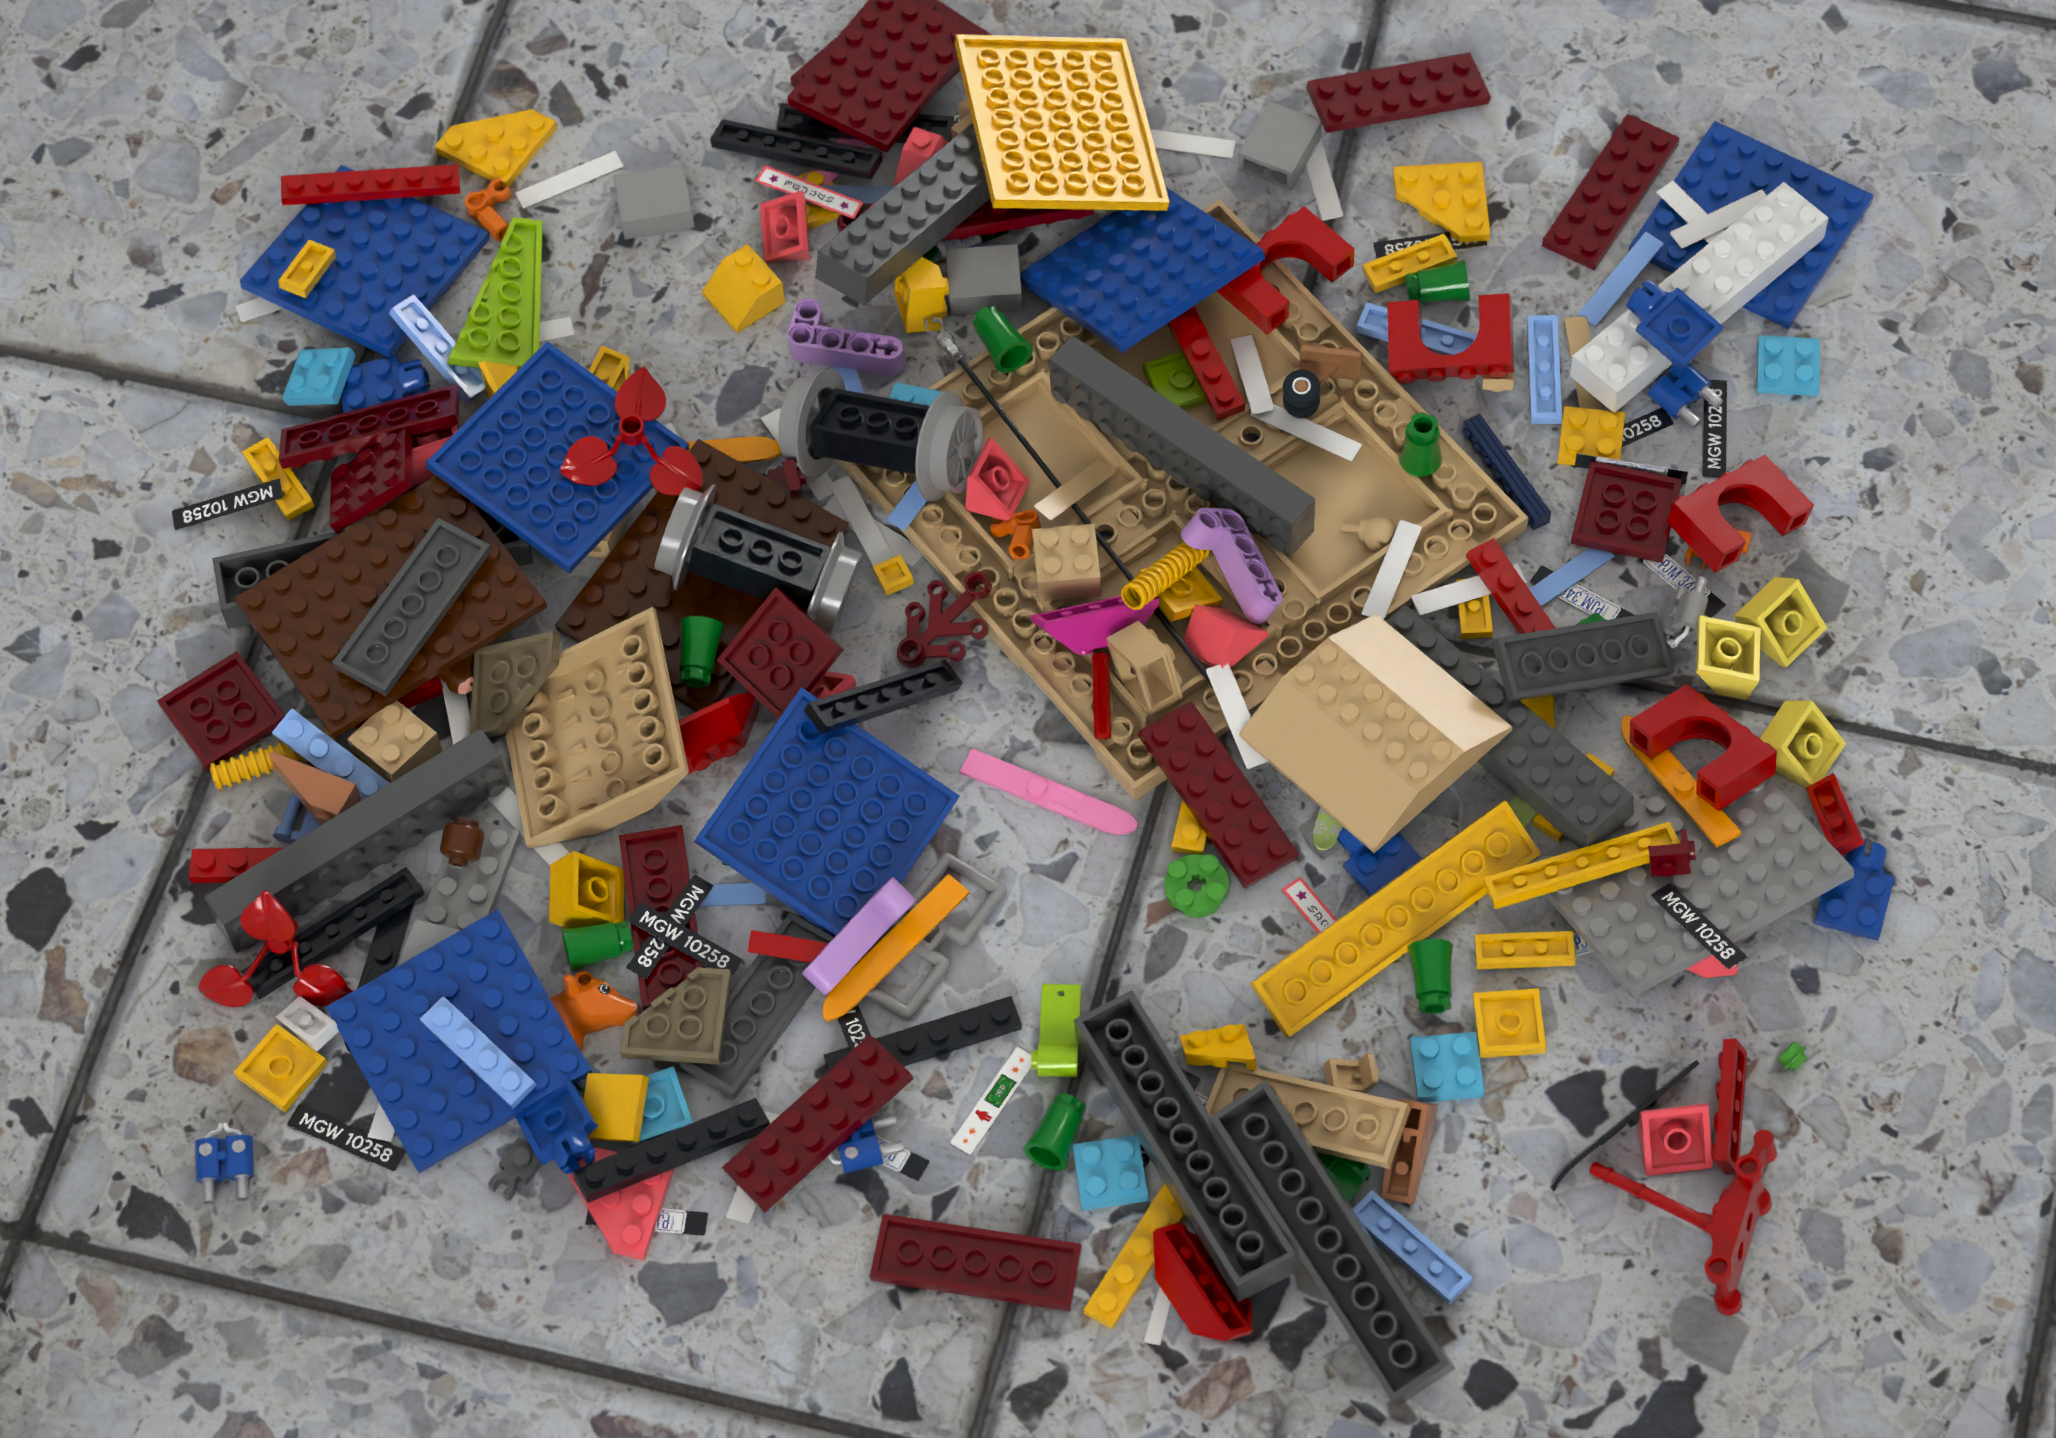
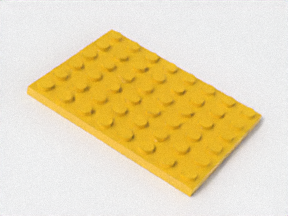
M956 35V52L993 208L1167 211L1169 198L1126 39Z

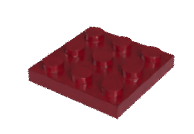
M405 428L396 434H389L380 444L372 449L367 448L363 450L357 458L347 464L339 465L331 473L329 526L336 533H339L412 488V435Z
M1591 461L1571 537V544L1663 563L1671 526L1666 521L1671 511V504L1679 497L1682 479Z
M775 588L717 661L779 720L800 688L802 687L810 693L844 649L781 589Z
M238 651L157 700L161 710L207 772L210 771L211 763L218 765L221 760L227 761L230 757L235 756L272 733L285 717V714Z

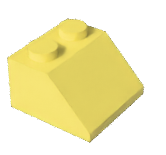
M1774 577L1734 615L1737 623L1761 627L1760 650L1785 668L1827 629L1799 579Z
M1701 615L1698 617L1696 673L1716 694L1747 700L1759 683L1761 627Z
M1812 700L1784 701L1760 737L1762 741L1769 743L1777 751L1776 773L1804 788L1826 776L1846 745V742Z

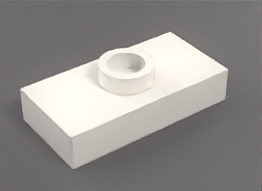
M301 996L295 999L276 1017L282 1027L316 1052L339 1032L337 1023Z

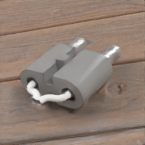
M1697 577L1693 591L1688 592L1687 587L1678 586L1675 597L1666 602L1660 623L1666 644L1670 645L1671 648L1677 647L1679 642L1685 640L1686 636L1690 638L1697 635L1698 617L1700 615L1704 616L1708 604V597L1704 594L1708 582L1705 577Z

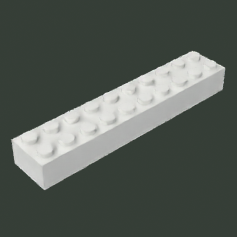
M1783 182L1658 286L1663 291L1669 293L1678 287L1722 324L1821 242L1825 237L1829 217ZM1627 310L1572 356L1570 377L1613 413L1673 365L1670 360L1635 331L1641 322L1630 310Z

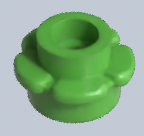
M1794 1041L1777 1058L1783 1065L1782 1069L1786 1070L1790 1067L1795 1071L1807 1059V1056L1803 1053L1807 1047L1804 1046L1802 1048Z

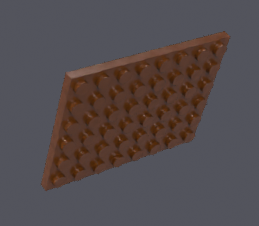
M700 439L689 450L699 463L703 474V486L698 492L704 493L712 484L717 485L713 504L831 548L838 533L841 531L843 536H845L850 529L849 523L794 492L790 493L786 487ZM657 492L556 622L555 627L560 633L580 643L651 607L655 608L673 697L697 712L721 701L737 680L717 659L765 600L689 571L678 591L674 590L672 576L655 570L654 566L665 529L679 496H666ZM689 616L713 618L724 625L710 686L700 689L687 687L680 683L679 680L681 673L679 671L681 657L680 621Z
M438 476L432 477L234 597L238 607L333 740L547 608L546 601L471 501ZM437 518H440L490 544L492 551L389 694L384 696L334 669L332 662Z

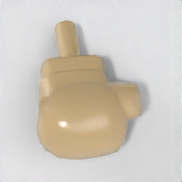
M1378 516L1369 517L1368 519L1362 518L1359 525L1341 524V531L1358 533L1359 540L1365 541L1370 550L1379 551L1391 543L1395 534V525L1391 519Z

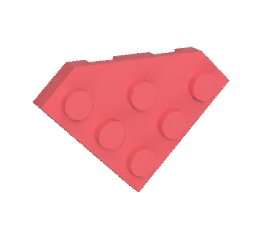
M594 1147L595 1160L593 1162L618 1152ZM583 1158L578 1161L581 1167L586 1166ZM674 1168L589 1203L584 1199L573 1175L568 1174L575 1189H577L583 1199L586 1208L605 1237L611 1251L614 1254L645 1261Z

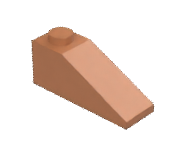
M273 751L270 753L269 758L276 774L319 824L326 823L360 802L361 796L355 783Z
M1396 1099V1101L1408 1103L1411 1110L1389 1169L1385 1168L1380 1197L1386 1200L1414 1204L1433 1138L1438 1104L1410 1099Z

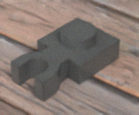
M518 1138L499 1162L500 1169L503 1172L493 1176L488 1183L489 1188L494 1192L499 1185L507 1184L508 1187L503 1192V1195L508 1201L514 1197L519 1181L527 1185L543 1165L536 1157L531 1145Z

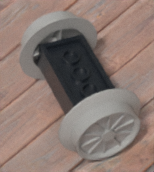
M826 368L818 372L813 378L803 376L791 385L780 412L778 439L783 457L786 460L794 459L798 463L801 472L807 477H820L829 469L834 459L914 474L916 475L917 485L923 498L928 501H938L947 492L959 494L967 489V477L982 450L983 425L979 412L975 408L964 406L960 396L954 391L947 390L940 393L932 404L927 406L847 391L839 372Z
M712 484L704 493L684 487L668 521L654 566L655 570L672 576L674 590L678 591L688 571L764 600L767 599L775 588H778L805 613L807 611V615L827 634H833L849 596L862 557L861 552L845 547L843 532L840 531L831 548L713 504L717 485Z

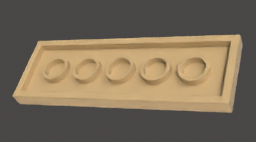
M1228 1062L1227 1068H1220L1205 1107L1210 1116L1266 1079L1275 1088L1316 1152L1387 1169L1390 1168L1411 1110L1408 1103L1261 1069L1246 1070V1066Z

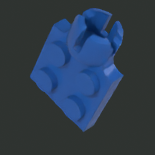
M1646 280L1641 284L1643 288H1636L1626 304L1627 308L1640 319L1641 323L1638 324L1635 331L1682 371L1722 332L1724 326L1678 287L1669 293L1663 291L1653 281Z
M392 355L390 358L385 357L352 366L341 394L343 412L346 413L430 391V384L423 386L425 383H429V376L422 360L414 359L400 363L397 355Z
M1344 827L1337 837L1338 842L1349 853L1350 857L1344 862L1343 868L1368 897L1422 859L1399 832L1375 853Z
M1864 839L1865 844L1846 853L1845 860L1854 868V877L1821 895L1814 924L1878 941L1895 877L1887 875L1883 870L1887 856L1886 848L1873 841L1870 855H1863L1867 842Z
M569 1078L566 1079L559 1089L515 1117L536 1157L543 1165L555 1160L557 1166L564 1173L573 1175V1170L581 1168L578 1162L580 1159L583 1158L586 1165L593 1163L595 1160V1149L589 1140V1135L598 1125L576 1085Z

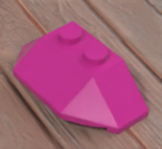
M1120 595L1031 615V620L1076 654L1086 655L1092 653L1093 649L1109 648L1106 638L1137 621L1145 625L1158 607L1159 598L1155 597L1143 608L1133 610L1124 603Z

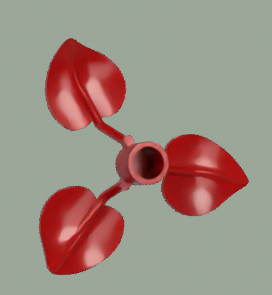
M645 367L638 369L629 376L616 394L615 410L621 418L619 421L620 434L615 437L616 441L612 449L608 451L606 442L598 437H583L570 447L560 467V473L574 483L585 486L601 485L609 481L617 471V464L611 456L616 454L620 444L624 442L626 445L636 446L642 443L653 460L657 462L650 470V480L652 486L659 493L666 496H680L684 487L698 491L703 486L701 467L689 451L681 447L671 446L663 452L660 458L645 436L643 421L650 422L656 420L666 408L665 392Z
M266 889L245 907L240 917L242 928L250 936L259 940L267 939L247 972L241 975L234 966L219 965L209 969L202 976L199 983V991L208 999L227 1007L244 1006L251 1001L254 994L252 985L246 980L251 977L267 951L270 949L274 953L283 954L291 950L294 975L299 978L294 983L293 990L298 997L301 996L314 1006L326 1007L353 992L348 987L344 978L329 966L312 964L305 967L303 972L300 970L297 950L299 943L294 941L298 930V923Z

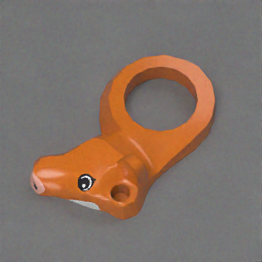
M586 970L577 972L573 977L571 973L563 976L564 990L550 998L580 1051H582L586 1034L614 1026L624 1027V1022L632 1016H638L642 1013L641 1007L635 1000L620 995L607 982L596 979Z

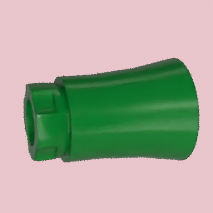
M1465 259L1449 265L1405 274L1409 301L1418 300V302L1421 301V304L1438 301H1470Z
M995 306L984 307L976 313L972 321L973 326L988 350L997 371L1009 373L1022 367L1031 357L1032 345L1018 333L1005 315Z
M1424 412L1416 413L1411 417V421L1406 427L1405 440L1399 454V462L1401 467L1413 476H1429L1435 473L1442 464L1439 443L1440 429L1437 419L1433 415H1426Z
M685 617L680 621V683L690 688L700 689L702 687H709L711 676L714 673L716 654L724 625L720 621L709 617Z
M613 921L592 926L561 928L564 949L571 972L606 959L620 957L621 953L633 951L632 937L627 921L616 924Z
M1425 939L1410 944L1407 950L1413 970L1419 1011L1429 1014L1445 1013L1446 1010L1451 1009V960L1453 944L1442 939Z
M1061 1093L1059 1096H1056L1053 1103L1049 1105L1034 1134L1023 1147L1026 1156L1034 1163L1047 1169L1057 1171L1065 1169L1073 1141L1085 1112L1084 1103L1067 1093Z

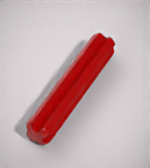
M1103 652L1092 655L1094 737L1097 740H1108L1111 738L1109 655Z

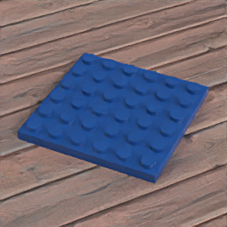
M1717 121L1713 122L1674 179V182L1707 214L1759 190H1763L1768 195L1785 182L1829 217L1824 239L1742 306L1787 329L1791 327L1871 205L1874 196L1863 189ZM1661 198L1629 245V251L1642 235L1647 232L1663 242V245L1649 263L1674 273L1709 243L1702 239L1681 249L1670 232L1688 223Z
M341 165L335 172L354 170ZM414 197L306 204L240 279V285L242 289L390 358L408 337L389 315L391 309L414 294L426 309L430 311L490 240L489 232ZM312 240L335 249L336 258L309 295L304 298L280 289L278 280L306 242Z
M1166 188L1169 198L1167 211L1116 210L1020 272V283L1122 354L1264 260L1265 256L1262 248Z
M547 341L426 461V468L570 574L653 488L650 480V470L657 462L653 460L644 444L640 443L636 446H629L622 442L616 454L611 456L617 464V471L606 483L597 486L580 485L570 481L560 473V467L565 460L568 450L576 441L583 437H598L606 442L608 451L611 450L616 441L615 437L620 434L619 421L621 418L615 410L617 391ZM657 420L643 421L645 436L660 458L663 452L671 446L681 447L689 451V444Z
M801 687L696 837L694 843L821 930L835 937L887 881L894 877L900 884L903 882L960 796L856 724L821 735L804 712L808 703L818 700V698Z
M498 909L326 1006L418 1173L423 1172L515 1119L517 1115L559 1089L567 1078L575 1084L586 1078L588 1073H593ZM444 996L536 1083L537 1086L514 1109L420 1021V1018L441 997Z

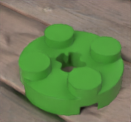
M1191 854L1171 862L1168 866V872L1164 880L1165 896L1170 906L1183 911L1186 916L1194 918L1209 916L1220 908V905L1229 894L1228 874L1214 855ZM1194 880L1204 883L1201 886V891H1194V887L1189 889L1188 884H1191Z

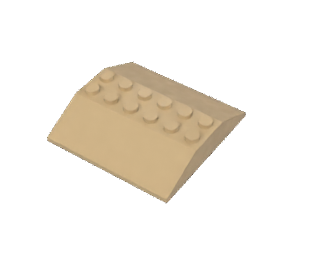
M651 607L559 652V665L505 731L525 843L528 848L596 835L653 809L689 773L655 608Z
M1375 614L1329 636L1286 673L1241 730L1239 736L1361 843L1375 853L1512 731V726L1386 621Z

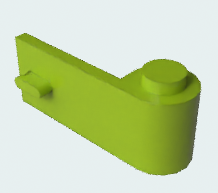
M1042 984L1040 1039L1038 1050H1032L1031 1070H1037V1076L1078 1077L1079 1042L1076 1039L1074 1019L1080 1017L1081 985Z

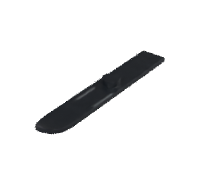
M415 901L377 925L358 988L395 968ZM344 1041L345 1046H346L348 1052H351V1051L349 1050V1048H348L346 1042Z
M1696 1060L1687 1065L1564 1165L1551 1181L1550 1188L1554 1192L1564 1176L1593 1150L1606 1143L1622 1130L1626 1124L1630 1127L1637 1124L1640 1111H1643L1700 1063Z

